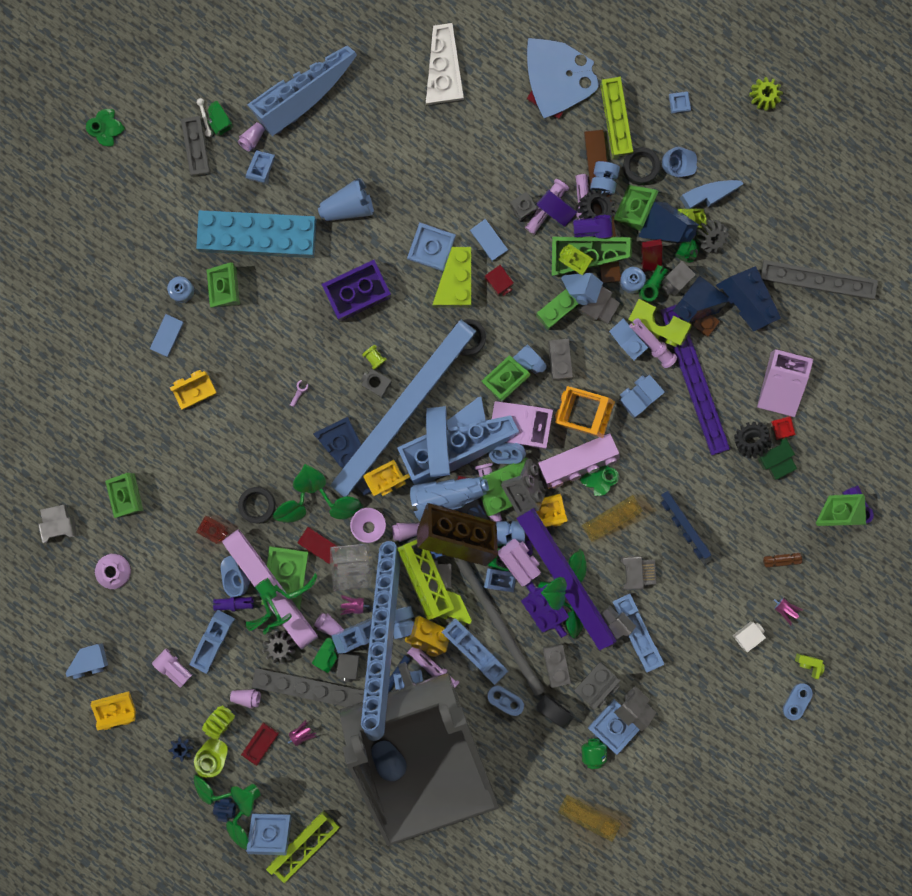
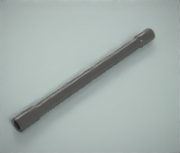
M457 561V566L471 585L525 676L535 697L545 691L544 687L514 641L476 577L472 566L468 561Z

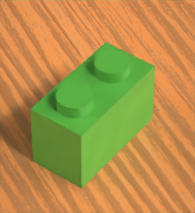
M565 289L538 311L536 317L549 330L575 309L579 303Z

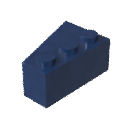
M756 266L735 274L716 285L719 290L723 289L728 295L727 300L737 306L740 310V316L753 331L781 319Z

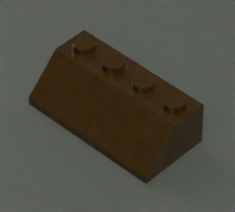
M427 503L417 529V548L487 566L498 556L496 522Z

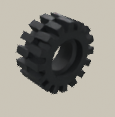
M592 190L587 193L578 203L580 208L577 209V212L581 213L579 218L590 219L598 216L591 210L590 205L592 202H596L601 206V215H611L613 217L615 207L612 206L615 203L614 201L610 202L612 197H606L607 192L605 191L601 194L602 190Z
M748 422L746 427L742 425L740 426L741 430L737 429V434L734 435L738 452L743 457L747 456V458L751 459V456L756 459L757 455L762 457L764 456L763 452L767 454L769 452L768 448L771 449L772 439L769 430L762 423L759 422L757 425L756 422H752V425H750ZM752 437L760 438L755 443H746Z

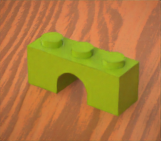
M638 299L628 320L634 321L639 318L656 338L659 339L662 336L667 339L666 343L677 347L678 344L682 346L693 325L673 316L668 325L659 326L655 322V314L658 308Z

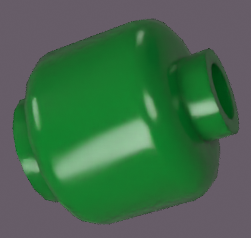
M597 738L588 739V742L582 745V762L590 769L602 768L607 762V746Z

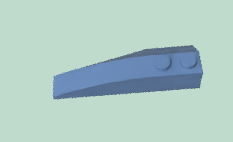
M345 46L325 57V62L310 65V70L302 74L300 71L293 74L294 78L287 83L284 80L278 82L247 105L271 136L278 134L284 127L295 122L333 87L357 54L349 46Z
M512 416L486 420V422L478 424L471 423L468 426L449 428L447 430L450 472L481 457L519 434ZM427 434L397 447L414 485L428 483L441 477H430Z

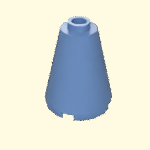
M361 178L355 179L321 202L318 208L320 217L322 219L325 218L326 221L373 215V204L370 195H367L364 190L367 187Z

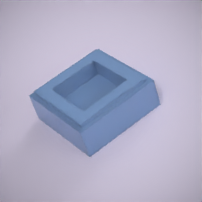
M688 92L669 94L671 114L691 111Z

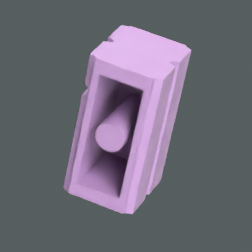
M513 539L506 546L498 550V556L519 584L525 586L531 579H534L541 573L537 568L540 564L534 556L529 557L527 554L529 549L523 541L519 543L516 539Z

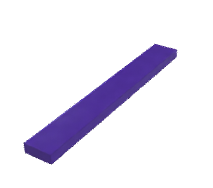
M676 305L660 310L665 326L671 322L673 316L684 321L683 318L673 312ZM688 333L682 346L678 344L677 347H672L677 356V361L712 456L730 448Z
M532 508L518 516L516 519L553 578H565L567 583L565 597L599 651L614 644L617 640L535 509Z

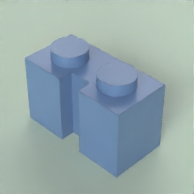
M650 374L646 378L642 375L634 382L636 386L632 390L627 388L620 394L622 398L619 402L633 418L664 393L663 389Z

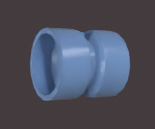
M596 162L593 172L596 177L592 178L590 190H602L601 194L605 191L607 195H614L617 184L614 180L618 178L620 167L609 162Z
M496 521L498 547L506 546L513 539H516L519 543L523 541L525 544V532L518 521H512L511 524L507 521Z
M411 606L396 610L394 639L411 635L414 621L411 620L414 617Z

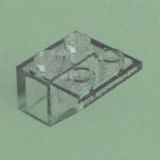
M369 543L330 547L333 591L372 586L373 558Z

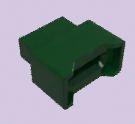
M783 438L781 444L768 450L767 454L763 452L764 456L760 457V455H757L763 470L768 469L774 480L797 469L791 458L795 453L787 438Z

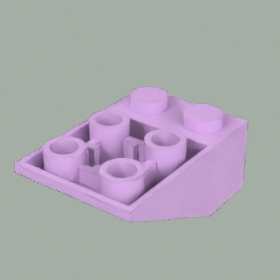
M776 349L773 350L770 354L757 408L795 417L809 378L813 359Z
M494 402L492 419L511 415L519 431V434L506 441V443H519L523 446L546 449L553 410Z

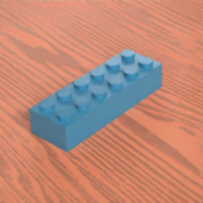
M199 210L196 249L204 253L314 258L317 220L315 216Z

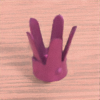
M341 595L342 599L351 603L341 604V608L346 610H342L344 613L340 615L349 613L361 614L363 613V607H369V605H363L364 598L355 599Z
M784 597L779 602L774 599L777 603L774 610L779 612L792 625L787 613L797 619L799 616L794 611L799 612V610L803 611V609L790 604Z
M305 720L298 728L289 733L291 740L288 744L293 742L295 746H298L303 741L317 737L313 736L316 732L308 734L311 729H304L308 723Z

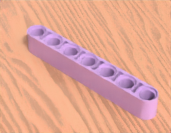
M239 529L222 541L254 587L262 580L268 578L273 586L277 584L285 592ZM276 591L277 596L272 601L281 618L288 613L292 615L291 619L283 624V626L296 644L303 649L317 639L318 636L293 601Z

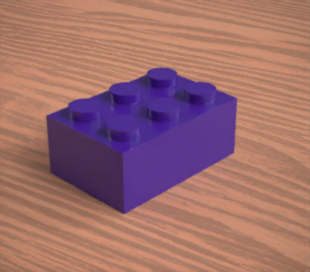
M375 260L321 284L339 322L392 298Z

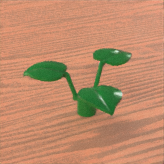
M304 464L302 470L293 481L294 489L301 492L300 502L297 503L294 500L283 503L273 514V519L287 523L301 520L307 512L306 508L302 506L304 504L305 492L314 493L319 490L329 507L332 508L329 511L330 516L335 519L353 517L357 511L363 508V504L358 499L350 496L339 498L334 504L331 503L322 489L326 485L325 476L313 467Z
M579 549V551L571 556L568 564L581 583L585 578L587 565L584 553ZM557 577L552 582H540L538 588L547 585L541 594L546 598L553 610H559L563 605L570 609L566 625L571 637L576 639L584 625L572 606L565 602V591L567 588L565 578Z
M315 573L305 586L290 594L281 590L277 584L273 586L268 578L255 585L267 613L257 620L246 621L248 631L261 626L274 613L277 621L268 625L263 630V635L274 631L289 621L292 617L291 613L281 618L272 601L277 596L276 591L287 599L295 598L308 591L315 584L317 574ZM267 602H269V604H270L271 608L273 609V611H270Z
M194 774L195 789L199 797L206 804L211 805L213 801L230 796L237 803L240 812L233 820V823L231 821L226 823V828L231 839L239 847L247 850L248 837L245 831L237 825V821L242 814L247 817L252 815L254 801L261 796L259 789L254 784H250L245 789L233 786L230 793L214 796L210 786Z

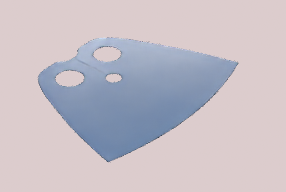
M528 38L527 64L533 95L543 118L577 104L597 90V76L592 72L593 60L586 57V64L579 66L575 63V57L583 54L567 44L551 40ZM568 70H571L573 73L570 77L566 75ZM582 77H587L591 80L589 88H582L580 86L579 80Z

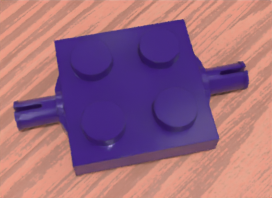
M530 581L525 585L530 593L521 600L525 609L529 612L542 633L549 629H555L560 638L564 637L568 633L561 624L569 618L563 607L559 610H553L550 607L546 598L541 594L547 585L542 588H536L533 582Z

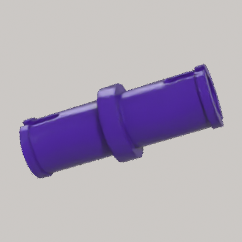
M253 596L213 599V604H215L213 609L214 611L231 610L232 612H235L237 609H253Z

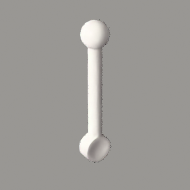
M199 98L197 104L200 106L204 120L205 136L212 137L213 131L209 128L203 106L204 100Z

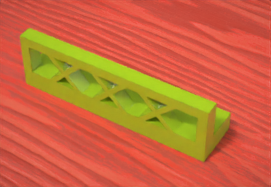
M621 77L603 79L600 85L613 160L618 159L622 155L633 154Z
M417 540L398 547L397 550L427 620H430L453 610L454 607L430 551L423 550L421 556L416 555L412 549V546L417 544ZM422 562L429 564V574L422 572ZM430 579L437 582L438 589L436 592L429 589ZM438 598L445 601L447 608L441 611L438 610L436 605Z
M323 810L288 845L287 855H278L268 865L266 870L271 875L274 873L285 883L340 827ZM326 820L334 827L329 833H320V826ZM310 836H318V844L315 847H306V840ZM296 850H304V858L301 861H293V853ZM282 864H290V872L284 877L277 869Z

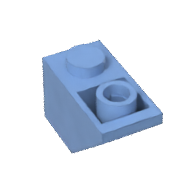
M103 643L80 649L68 668L66 677L73 675V679L85 676L84 672L92 671V674L104 671L103 667L108 666Z

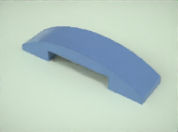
M446 406L427 408L426 430L430 477L450 475Z
M631 594L613 601L617 613L620 615L624 612L636 625V628L628 637L646 673L664 665Z
M456 618L442 631L494 685L508 672Z

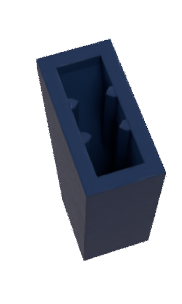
M654 202L639 237L675 242H691L696 235L699 224L667 202Z
M699 275L673 309V312L686 322L695 321L719 313L727 304L728 297Z

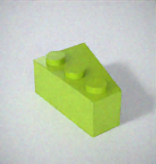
M471 247L451 248L432 304L433 308H471Z

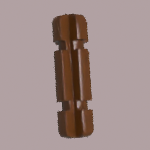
M792 553L791 556L790 554L774 555V557L765 556L763 563L766 568L773 567V565L775 567L792 565L791 563L797 565L802 563V556L800 553Z

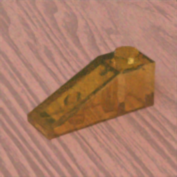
M630 495L581 526L592 542L640 514L643 510L635 497Z
M567 794L558 813L613 842L621 825L619 820Z

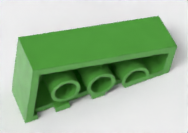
M552 237V276L575 272L559 261L561 250L565 246L567 247L568 244L593 258L587 268L632 258V238Z

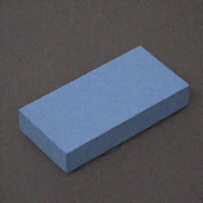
M486 219L470 230L492 262L508 251Z
M165 314L150 349L169 357L184 322Z

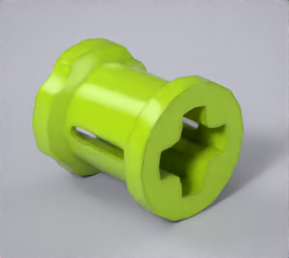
M376 345L371 346L362 354L363 358L366 357L371 363L373 370H376L387 361L376 350Z

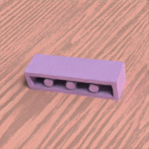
M609 433L604 435L603 438L599 437L539 462L538 465L548 489L551 487L555 489L562 486L563 482L568 480L575 481L581 478L582 474L587 472L591 474L598 471L599 467L615 464L619 459V452Z

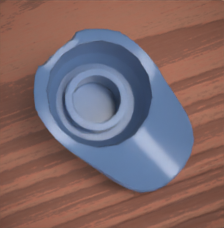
M674 147L664 154L662 167L669 175L675 177L693 175L697 169V156L691 150Z
M232 556L224 558L221 563L223 588L230 597L242 596L248 590L250 580L243 570L239 569L237 562Z
M380 741L372 747V759L381 778L386 781H396L405 774L407 768L406 761L393 744L388 741Z

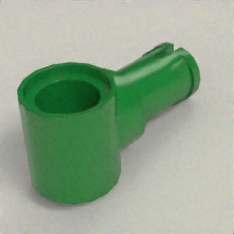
M657 265L650 280L647 279L645 285L639 291V297L642 301L651 302L657 298L658 291L661 288L660 284L668 273L667 269L664 268L662 270L663 267ZM645 288H650L653 291L652 298L644 296Z

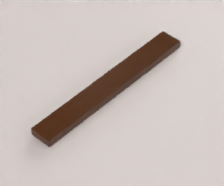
M603 130L584 132L590 186L592 178L596 177L593 174L595 163L598 161L607 162ZM592 202L593 213L601 215V206L596 202ZM614 216L612 217L613 236L611 237H616ZM619 261L600 265V275L603 283L620 282Z

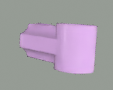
M165 648L152 664L159 672L164 675L166 674L181 688L190 679L192 674L178 662L176 656L173 657L169 653L170 651Z

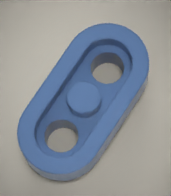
M503 443L489 451L488 454L494 463L517 464L525 458L526 451L519 443Z
M799 683L793 687L783 706V714L786 718L790 720L801 718L812 698L813 693L810 686ZM802 690L806 691L804 697L800 696V691ZM793 707L797 709L795 714H791V708Z
M493 686L489 689L488 700L492 705L511 716H517L522 713L524 703L520 697L501 686ZM495 692L501 693V697L499 699L494 698L493 695ZM512 702H516L518 704L516 709H512L510 707V704Z

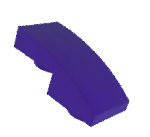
M549 189L537 203L539 208L564 227L577 213L576 210Z

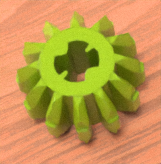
M767 77L763 81L758 79L756 84L751 86L752 92L749 93V96L754 98L751 104L758 102L757 109H760L762 105L764 111H767L769 107L774 109L776 103L779 104L781 102L780 96H782L783 92L778 90L781 87L780 84L774 85L775 79H772L771 82H769ZM764 90L768 91L767 94H770L768 97L762 94Z
M219 706L203 724L202 730L208 737L214 740L218 739L231 725L235 715L228 708Z

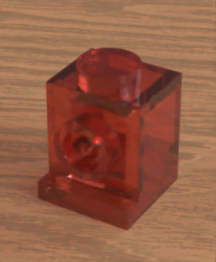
M205 515L196 533L216 544H219L220 541L222 542L229 532L226 531L228 528L226 525ZM211 527L216 528L215 534L210 533Z

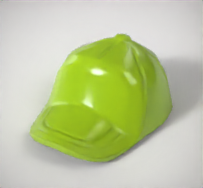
M208 739L196 753L194 759L195 771L204 778L218 775L225 764L228 753L227 745L219 739Z

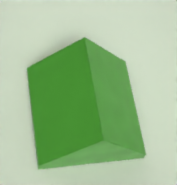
M628 185L614 220L641 232L658 191Z
M227 263L207 269L210 308L240 305L237 269L234 263Z
M509 355L482 380V383L500 402H503L531 374Z
M125 473L105 481L114 518L144 511L135 473Z
M864 494L829 495L816 521V525H866Z

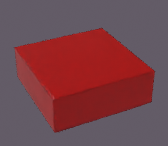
M791 416L771 421L776 440L796 435Z

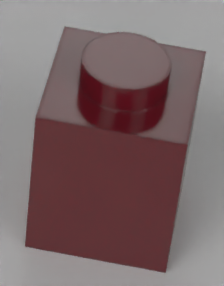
M501 265L494 268L484 277L497 296L502 294L504 297L513 290L511 287L514 285V282Z

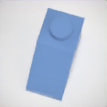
M592 273L562 275L561 279L569 294L576 299L577 303L587 305L597 302L603 282Z
M624 318L609 331L633 360L649 348L630 328V325Z

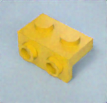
M201 370L192 373L191 378L187 380L182 378L173 382L174 386L170 387L181 410L217 394L208 373Z
M392 460L363 475L373 496L379 493L384 496L393 491L391 487L395 486L397 489L405 485V480L410 478V475L403 476L395 460Z
M561 494L544 497L541 507L536 513L545 527L551 525L560 526L567 522Z
M418 616L415 617L412 633L410 636L405 637V642L411 644L410 646L415 649L424 650L428 655L436 657L447 651L449 639L442 633L445 629L444 627Z
M129 691L91 701V708L97 721V730H108L114 726L127 725L135 721L136 709Z

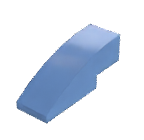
M728 180L705 184L688 191L680 199L686 209H692L702 202H705L710 207L739 189L743 182Z
M220 610L216 611L189 665L207 674L235 618Z
M372 618L331 635L338 654L346 653L370 642Z

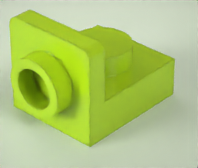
M568 244L567 247L565 246L561 250L559 261L581 275L584 274L593 258L571 244Z
M796 654L795 661L800 663V667L811 669L814 666L811 677L819 679L820 675H823V660Z

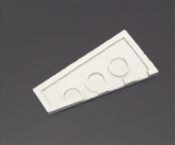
M452 23L433 26L426 105L464 100Z

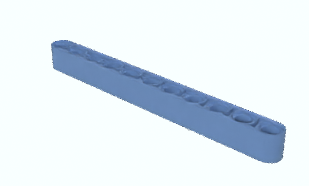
M462 319L456 324L330 485L343 497L348 496L363 478V475L367 473L476 334V330Z
M392 541L382 543L379 548L361 726L367 738L372 741L382 738L385 731L401 562L397 546Z

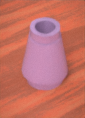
M256 122L239 136V145L246 151L255 149L265 131L264 127Z
M396 523V525H393L392 534L394 541L399 540L401 542L417 536L419 523Z
M322 612L314 624L318 631L329 635L344 630L328 613L324 614Z
M255 689L236 690L231 692L230 701L253 709L259 706L261 694Z

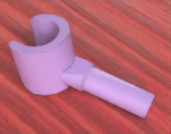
M302 380L297 383V392L290 404L293 407L302 393L308 390V384L305 389L299 388Z

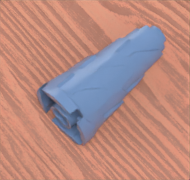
M482 477L416 484L410 490L412 507H417L418 510L414 511L418 520L421 521L427 503L455 510L486 495L489 485L487 480H483Z

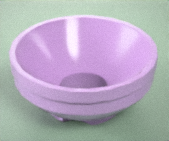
M364 508L354 514L351 519L350 528L353 536L360 542L374 543L383 536L386 523L379 511L373 508ZM367 522H371L375 526L374 531L371 533H366L363 530V526Z
M109 554L102 557L95 568L97 581L108 589H117L124 586L129 580L131 573L128 561L118 554ZM108 566H113L116 569V575L112 578L107 577L105 574Z

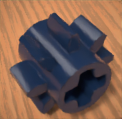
M179 736L178 742L171 741L173 748L169 749L168 752H173L174 756L172 759L179 757L181 762H183L185 755L187 757L192 756L189 750L193 749L194 746H189V738L184 741L182 736ZM180 744L182 748H185V750L182 753L180 750H177V747H179Z
M227 797L215 802L213 815L218 817V821L227 823L229 818H234L236 804L231 803L232 798Z

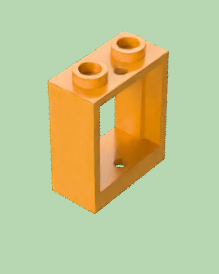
M567 386L566 391L561 396L562 403L560 409L556 412L555 423L565 428L603 438L615 401L609 397ZM576 396L600 402L591 429L568 422Z

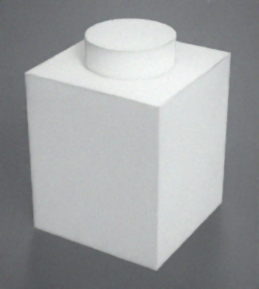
M749 622L733 635L745 652H749L766 638L763 635L764 629L759 623L755 624L754 622Z

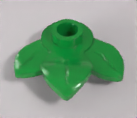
M113 109L99 111L95 118L89 119L86 123L87 133L92 137H96L99 144L107 147L113 146V137L125 130L121 122L113 119L115 115ZM97 124L99 129L94 130L92 125Z
M604 465L599 467V470L594 473L585 474L580 481L584 486L594 488V496H603L609 492L611 486L618 482L619 473L616 469ZM606 475H612L613 479L607 480Z

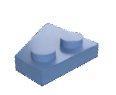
M478 397L447 420L448 430L452 427L459 428L468 426L471 423L486 422L482 398Z

